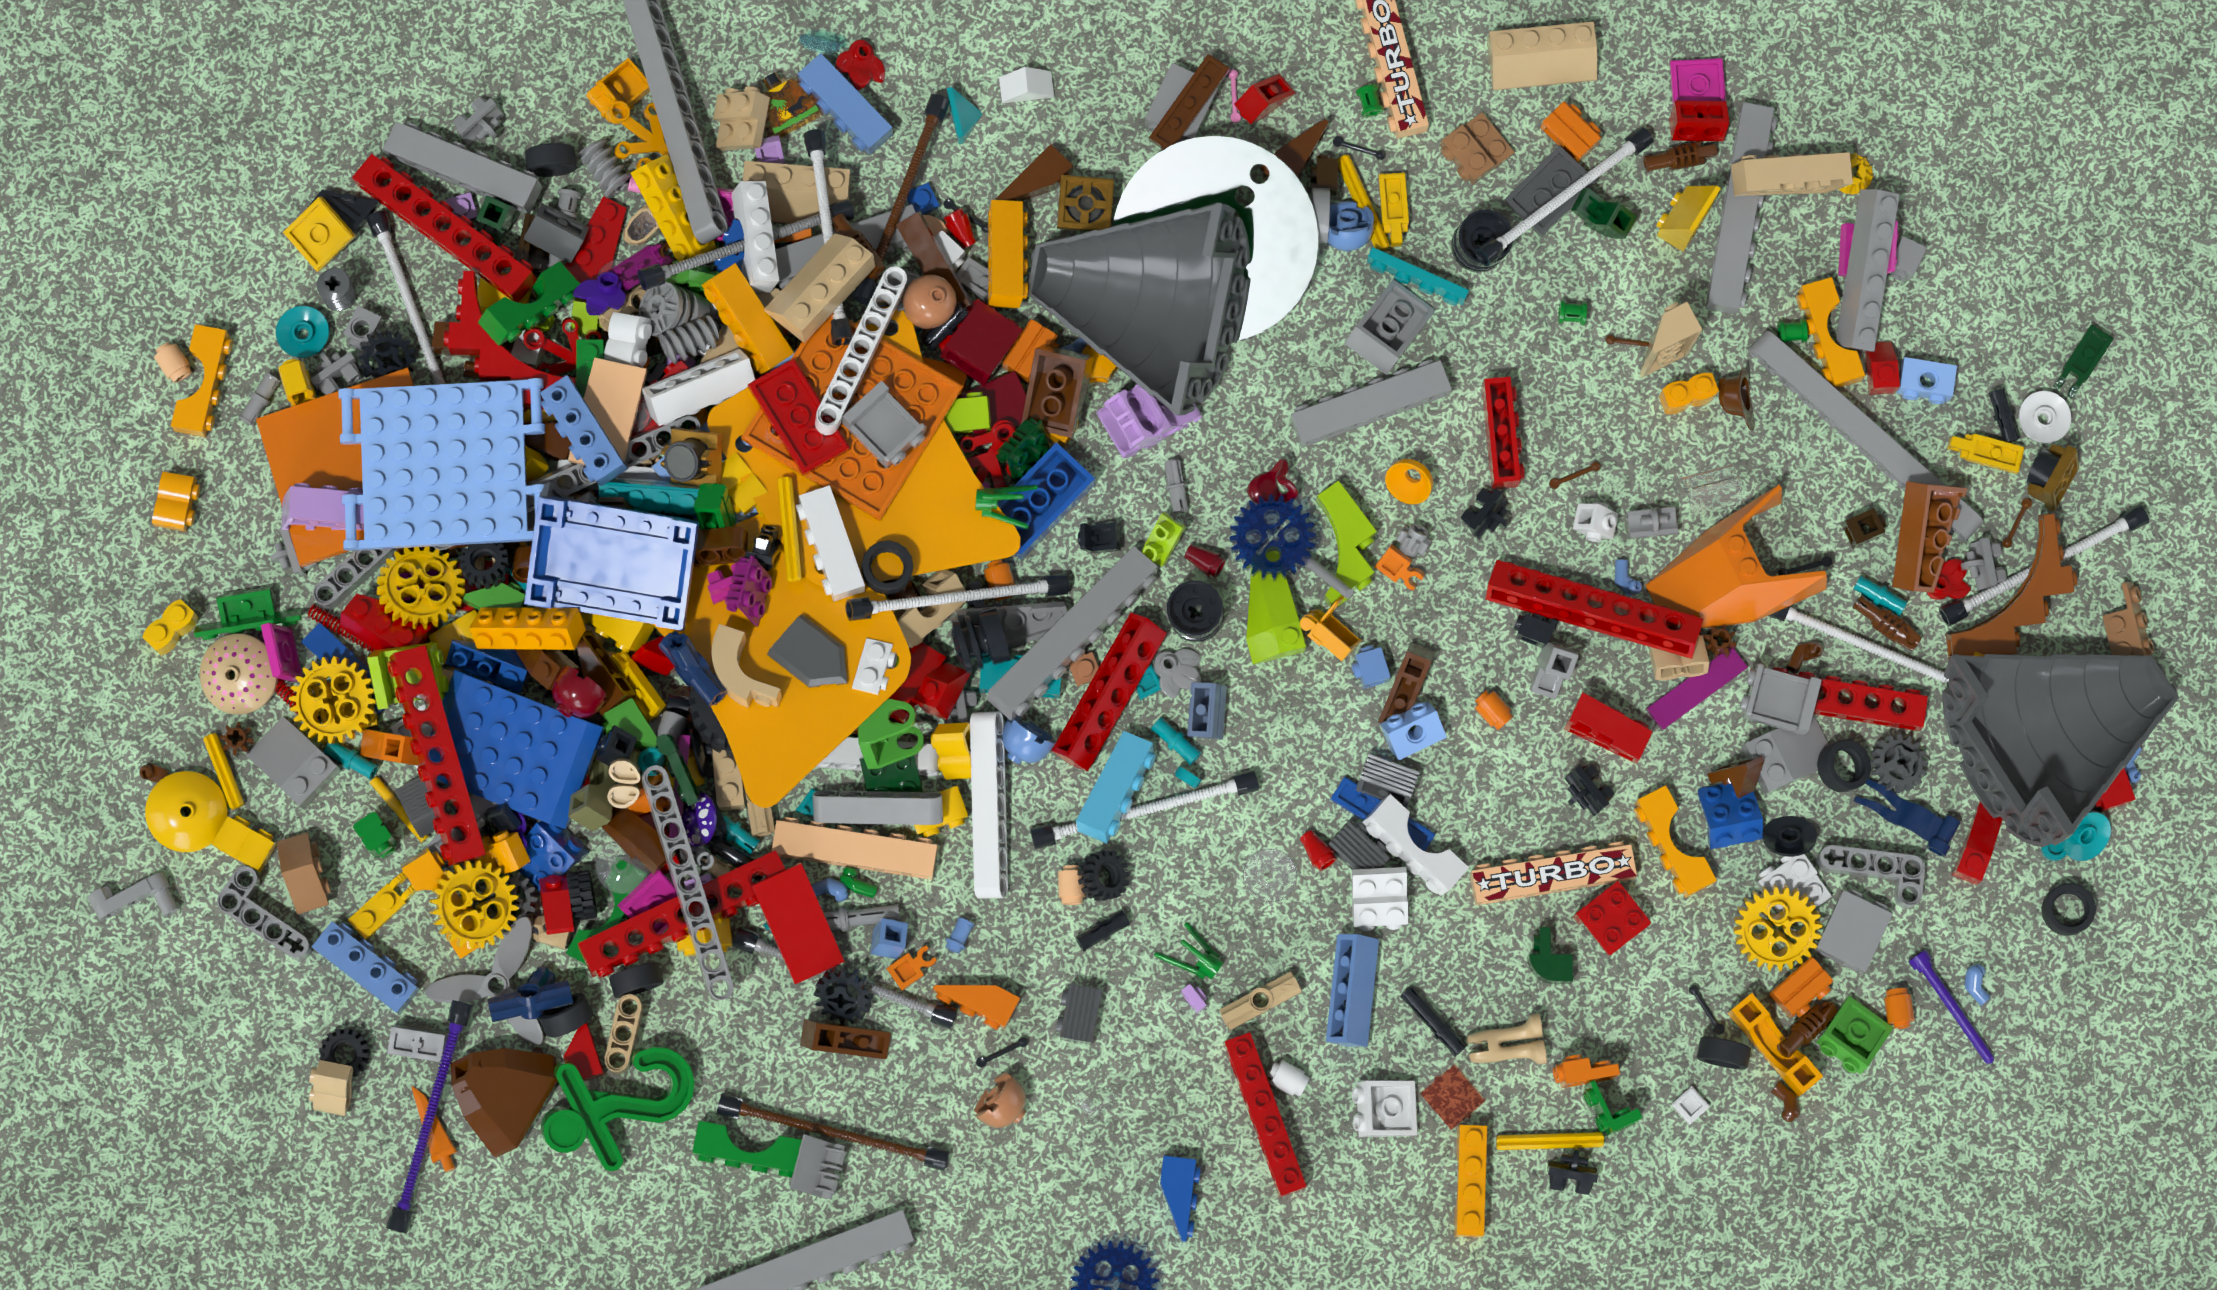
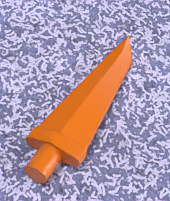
M412 1086L422 1123L424 1115L427 1114L425 1112L427 1111L426 1108L429 1107L427 1106L429 1100L425 1094ZM434 1115L435 1119H433L432 1129L429 1132L430 1136L427 1139L431 1154L430 1158L432 1163L441 1161L444 1171L449 1172L455 1169L451 1155L457 1153V1150L438 1116Z

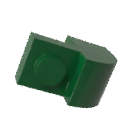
M1589 188L1581 190L1571 209L1572 212L1585 221L1584 225L1603 236L1614 239H1626L1637 218L1634 213L1621 203L1606 202Z
M486 195L476 219L480 221L476 231L484 230L494 239L493 243L500 247L506 232H509L512 226L515 207Z
M1539 927L1537 934H1533L1532 948L1537 950L1538 954H1529L1527 956V963L1531 972L1536 978L1545 983L1571 984L1573 982V954H1551V927Z

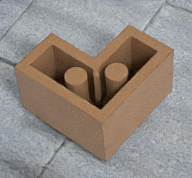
M308 832L278 841L277 849L281 874L297 914L329 905L327 894L331 893V887L327 877L322 878L320 874L323 872V867L319 858L321 853L317 841L311 842Z

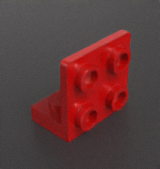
M1619 881L1606 889L1573 916L1578 925L1584 924L1609 956L1651 924V921Z

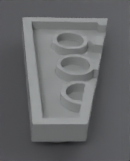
M1064 602L996 607L1008 648L1042 638L1067 613ZM987 608L955 610L961 629L966 627L964 615L968 614L973 625L979 624L978 611Z

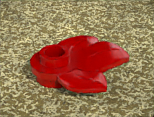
M865 40L854 41L849 46L848 51L840 53L836 59L835 68L840 73L848 72L851 83L857 91L864 88L871 79L877 83H883L885 70L883 63L874 56L872 46ZM859 48L865 52V56L860 55Z
M1951 559L1944 562L1937 581L1943 588L1941 589L1936 586L1934 593L1926 592L1927 595L1935 600L1945 599L1946 597L1953 599L1964 598L1971 591L1970 586L1962 581L1967 570H1962L1961 564L1964 561L1961 559Z

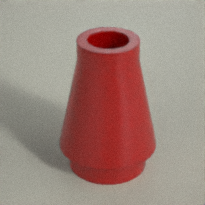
M962 208L943 217L946 222L944 224L945 227L961 244L963 249L977 242L968 213H964Z
M1313 830L1306 832L1300 837V841L1306 850L1313 868L1317 867L1319 871H1323L1336 861L1335 851L1320 839Z

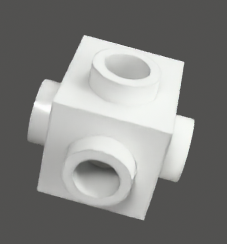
M1601 502L1578 504L1573 529L1586 535L1585 539L1592 542H1601L1602 539H1613L1618 513L1608 509L1609 505Z

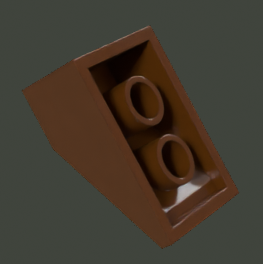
M1044 344L1035 348L1022 422L1029 418H1033L1037 423L1041 420L1045 432L1073 438L1089 385L1094 356Z

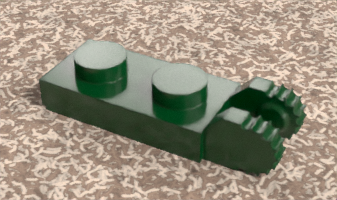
M2091 324L2062 368L2063 372L2053 387L2057 390L2061 388L2067 376L2071 374L2077 378V381L2071 386L2067 395L2072 399L2081 385L2088 380L2114 338Z
M660 734L656 739V746H658L659 753L666 755L669 762H666V767L672 778L676 776L680 787H677V792L683 803L687 801L688 806L701 802L700 793L678 744L674 741L675 738L671 734Z

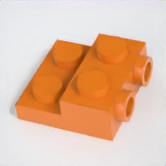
M1581 1054L1567 1056L1562 1060L1561 1064H1556L1555 1067H1552L1555 1083H1560L1561 1089L1585 1085L1592 1080L1596 1082L1613 1080L1620 1075L1618 1064L1611 1065L1610 1060L1596 1062L1591 1066L1589 1058L1582 1059Z

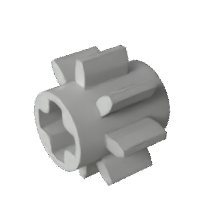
M1411 524L1410 527L1404 525L1396 541L1401 542L1399 549L1411 557H1416L1418 553L1424 555L1432 540L1427 538L1429 534L1427 529L1419 524Z

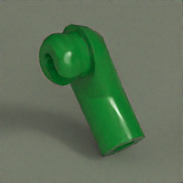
M845 867L843 874L840 875L841 882L854 893L874 898L877 886L855 879L857 870Z

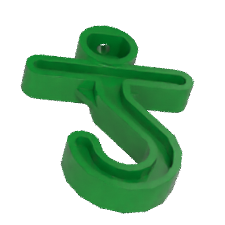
M650 1044L635 1049L631 1054V1063L637 1070L647 1072L661 1069L669 1075L670 1084L667 1092L661 1097L650 1098L616 1092L589 1090L573 1063L561 1061L555 1066L554 1074L571 1107L560 1105L545 1113L540 1128L542 1137L551 1149L561 1153L575 1151L583 1144L587 1137L604 1169L612 1172L617 1171L623 1164V1158L608 1130V1123L614 1118L661 1123L677 1117L686 1109L693 1097L695 1081L691 1067L678 1052L664 1045Z

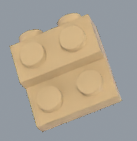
M750 86L745 87L744 92L734 88H726L725 93L718 94L713 116L714 120L720 122L716 148L724 151L761 148L770 97L761 94L760 89Z

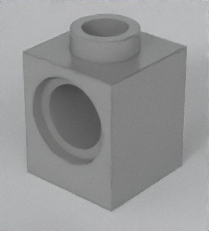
M1903 236L1896 247L1897 264L1895 271L1891 272L1890 275L1899 281H1905V279L1910 281L1927 247Z
M357 306L343 333L345 338L349 340L347 344L362 351L360 342L368 343V338L366 335H357L358 328L361 326L370 327L367 334L375 337L376 329L381 331L385 323L383 318Z

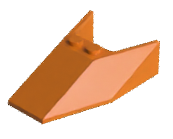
M1779 484L1707 529L1645 586L1654 605L1666 606L1671 610L1685 614L1690 613L1696 617L1703 618L1702 628H1710L1711 626L1718 627L1752 623L1826 590L1827 574L1825 571L1769 576L1760 564L1743 527L1755 515L1782 504V488Z

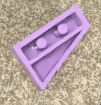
M296 483L294 486H290L283 497L281 530H289L290 525H306V530H315V526L331 527V530H345V505H342V495H363V489L349 488L348 491L337 490L335 486H322L319 489L310 488L309 484ZM356 505V530H364L363 505Z

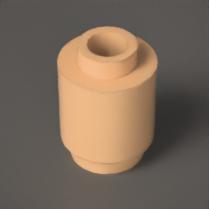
M167 342L156 349L157 354L154 356V359L167 379H171L173 383H178L192 373L189 368L191 366L177 344L171 345Z
M1078 865L1063 866V871H1058V897L1061 898L1062 905L1083 904V898L1086 897L1085 893L1081 890L1085 887L1084 884L1079 885L1078 880L1082 879V876L1077 875Z

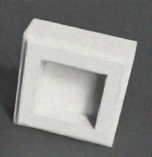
M1692 1086L1671 1104L1689 1125L1710 1107Z

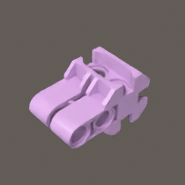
M1138 384L1132 390L1127 392L1125 389L1108 399L1103 404L1105 407L1099 409L1096 413L1122 458L1132 457L1144 447L1148 449L1161 442L1167 436L1188 427V423L1191 421L1195 423L1202 418V414L1195 403L1193 404L1195 405L1194 411L1186 415H1174L1155 396L1148 394Z

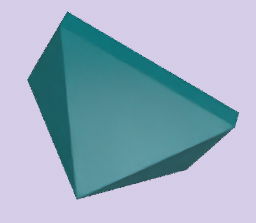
M949 87L947 88V97L950 101L949 106L958 144H964L981 118L982 113L954 88Z

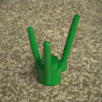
M1034 484L977 489L975 510L982 511V517H991L1027 529L1029 527L1028 524L992 512V509H997L998 500L1024 498L1023 494L1003 493L1036 490L1038 486Z
M1188 922L1184 924L1185 928L1206 952L1202 954L1184 939L1181 940V944L1199 958L1195 964L1199 969L1161 953H1154L1156 958L1191 972L1202 980L1205 976L1212 980L1224 964L1219 959L1220 955L1211 949Z

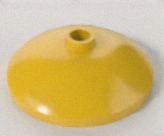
M192 771L176 772L161 779L151 790L145 806L146 823L153 837L163 846L178 852H194L208 847L213 842L228 815L227 802L220 787L209 777ZM184 806H188L191 809V814L188 817L181 815V809Z

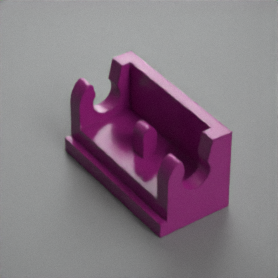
M657 243L652 247L648 245L607 272H613L621 279V290L625 292L640 283L638 270L657 263L660 266L668 265L673 261L669 255L662 257L659 254L658 250L661 248V245Z

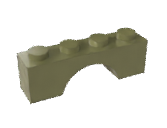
M595 720V721L593 722V723H596V724H598V725L603 724V723H601V722L598 721V720ZM597 751L589 770L590 783L571 794L568 813L569 818L592 832L611 821L613 806L609 803L607 795L609 789L615 785V781L609 776V766L596 759Z

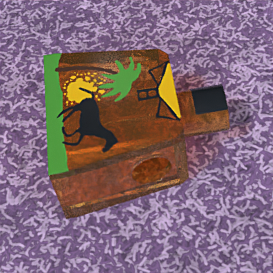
M772 73L763 79L769 90L763 94L770 97L767 118L774 136L779 135V138H782L820 117L818 107L794 79L782 83L777 73Z

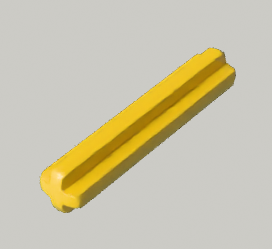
M216 733L209 734L203 738L229 807L232 810L244 806V801L219 737Z

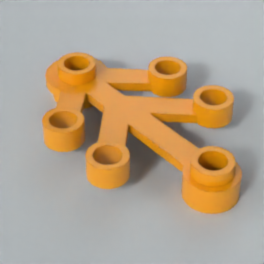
M615 101L608 108L607 117L610 122L624 125L644 141L638 143L620 142L615 147V154L618 158L626 159L630 154L659 152L661 155L668 154L670 158L657 112L656 115L649 113V108H653L656 111L654 103H649L644 109V116L650 122L651 132L629 116L630 109L626 103ZM613 111L619 112L621 118H616L613 115ZM620 147H625L627 149V153H622L620 151ZM647 157L641 158L636 164V169L641 167V163H649L653 160Z

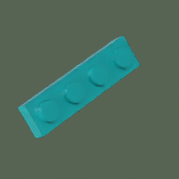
M1372 247L1366 263L1371 264L1370 268L1376 272L1384 273L1387 271L1395 275L1394 278L1403 284H1409V282L1416 284L1421 292L1428 295H1433L1434 292L1443 296L1442 300L1453 306H1457V304L1463 305L1469 292L1466 288Z

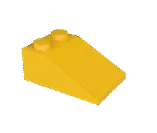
M1717 185L1686 186L1683 193L1677 191L1670 203L1673 209L1669 215L1663 213L1656 225L1660 228L1657 236L1684 252L1710 211L1721 188Z

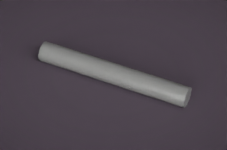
M1303 550L1297 552V560L1347 599L1353 595V589Z

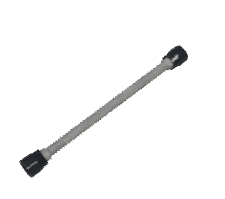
M848 199L829 205L831 221L838 214H844L848 221L854 219V210ZM820 214L772 230L774 240L820 225ZM741 240V242L738 241V243L735 242V244L732 243L669 266H660L657 263L638 270L639 282L644 290L665 284V279L678 274V272L681 273V271L684 272L733 255L734 253L745 251V241Z
M741 926L739 927L732 947L753 954L754 951L768 953V955L771 954V956L774 955V957L783 960L777 946L770 945V943L767 944L765 940L759 938V933ZM865 980V985L872 984L873 986L870 991L871 994L875 993L878 997L888 998V1000L894 1001V1003L897 1002V1004L901 1003V1005L907 1006V1008L910 1007V1009L914 1008V1010L920 1011V1013L923 1012L925 1016L930 1017L931 1023L951 1029L958 1009L937 1002L936 1005L922 1003V1001H916V999L909 998V996H903V994L896 993V991H890V989L883 988V986L880 987V985L877 986V984Z

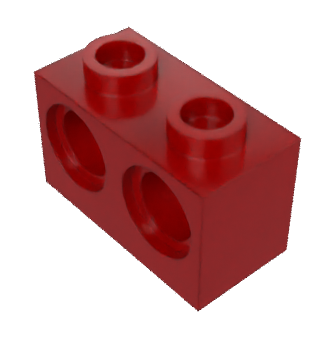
M1674 101L1669 118L1671 140L1724 141L1729 125L1727 101Z

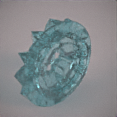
M803 34L799 37L798 41L803 44L805 49L833 55L834 52H839L841 46L835 40L812 34Z

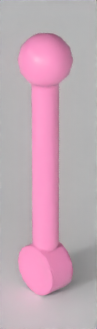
M1232 69L1228 72V77L1231 79L1233 110L1230 119L1233 123H1238L1241 120V115L1234 105L1237 102L1236 78L1238 77V72Z

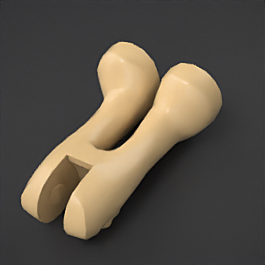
M633 748L629 759L619 758L610 764L609 776L614 781L619 782V784L613 785L609 789L607 798L609 803L616 808H627L639 797L640 789L637 783L641 779V769L638 765V757L641 751L638 748Z
M1540 1014L1530 1015L1527 1021L1520 1026L1483 1030L1468 1035L1467 1044L1488 1042L1489 1051L1469 1054L1470 1061L1472 1063H1493L1509 1059L1529 1058L1537 1064H1547L1543 1040L1505 1047L1500 1045L1506 1041L1542 1038Z

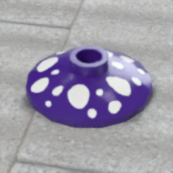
M699 792L702 798L701 802L688 806L686 801L683 805L682 822L689 844L696 847L706 845L711 840L717 822L716 808L713 800L707 794Z

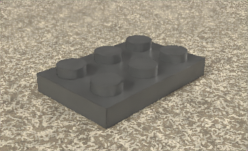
M1559 145L1504 199V203L1524 220L1588 172ZM1595 179L1585 188L1592 189L1596 185L1597 180ZM1580 192L1576 193L1531 228L1542 238L1573 207Z

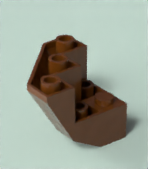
M501 1048L473 1052L451 1063L452 1089L463 1117L495 1158L518 1148L557 1082L554 1074V1068L557 1065L555 1056Z

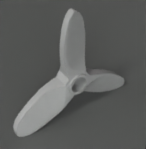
M519 918L510 926L511 931L507 930L496 951L491 973L488 975L464 974L444 978L428 986L425 995L433 1001L452 1003V1000L469 1002L486 996L492 998L516 992V989L513 987L512 978L522 966L530 947L533 933L530 918ZM495 977L502 979L504 983L501 992H496L492 987V981ZM518 1016L507 1019L513 1029L526 1041L534 1045H541L543 1043L544 1032L538 1018L528 1020Z

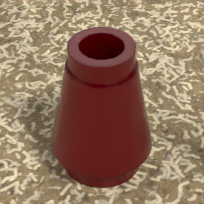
M1193 544L1188 547L1184 555L1185 559L1207 577L1213 576L1217 578L1226 562V559L1221 557V553Z

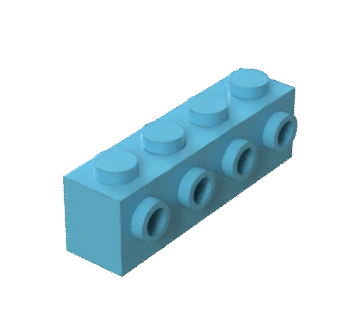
M1123 731L1076 819L1078 832L1106 844L1111 836L1114 837L1120 827L1119 820L1123 813H1128L1134 791L1138 792L1144 781L1143 774L1147 768L1150 769L1154 764L1156 754H1154L1152 742Z

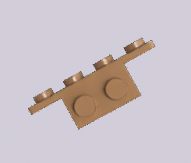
M2124 582L2122 583V589L2127 609L2102 616L2111 654L2152 656L2154 646L2152 640L2147 637L2145 628L2148 627V621L2145 613L2141 612L2139 602H2141L2142 597L2140 590L2134 583Z

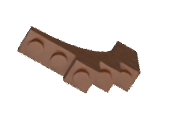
M2055 514L2038 515V540L2035 557L2027 577L2008 603L1987 620L1965 630L1945 634L1948 660L1955 654L1973 656L1975 652L1983 655L2017 654V647H2020V637L2014 627L2046 623L2045 617H2048L2049 609L2047 601H2043V596L2074 592V586H2077L2076 572L2072 570V566H2061L2060 561H2063L2064 555L2062 546L2058 545L2057 534H2060V522L2058 518H2055Z

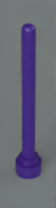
M1925 949L1908 961L1911 967L1924 974L1984 1062L1987 1064L1993 1063V1054L1931 967L1933 965L1930 961L1932 957Z

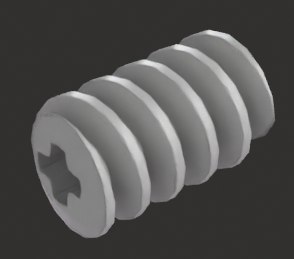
M602 139L586 146L580 151L578 157H582L583 165L588 166V172L594 174V181L600 182L599 188L605 191L606 198L610 199L628 188L629 183H627V180L631 174L630 172L621 174L625 165H615L619 158L617 156L609 157L613 152V148L604 149L603 147L607 144V140Z
M709 315L705 317V322L702 319H697L695 326L689 322L685 325V329L678 326L675 329V333L672 330H667L665 337L662 334L658 335L666 357L673 364H677L676 355H680L684 361L687 360V351L693 357L697 356V347L703 353H706V344L708 343L713 349H716V340L719 339L717 327Z

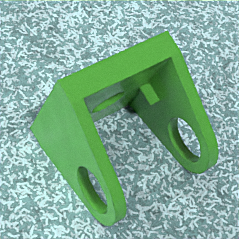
M887 699L858 727V744L868 769H879L919 753L923 748L924 737L922 732L913 726L916 721V714L910 704ZM897 709H904L910 713L908 721L904 724L891 722L889 717ZM906 733H913L918 737V742L913 748L902 749L898 746L899 738Z

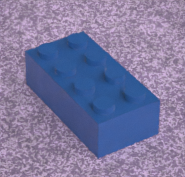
M1057 442L1014 485L1036 484L1038 489L1007 493L1023 494L1024 498L1000 500L997 503L1005 516L1019 520L1029 526L1027 529L1015 526L1020 536V548L1015 555L1021 561L1095 486V478Z

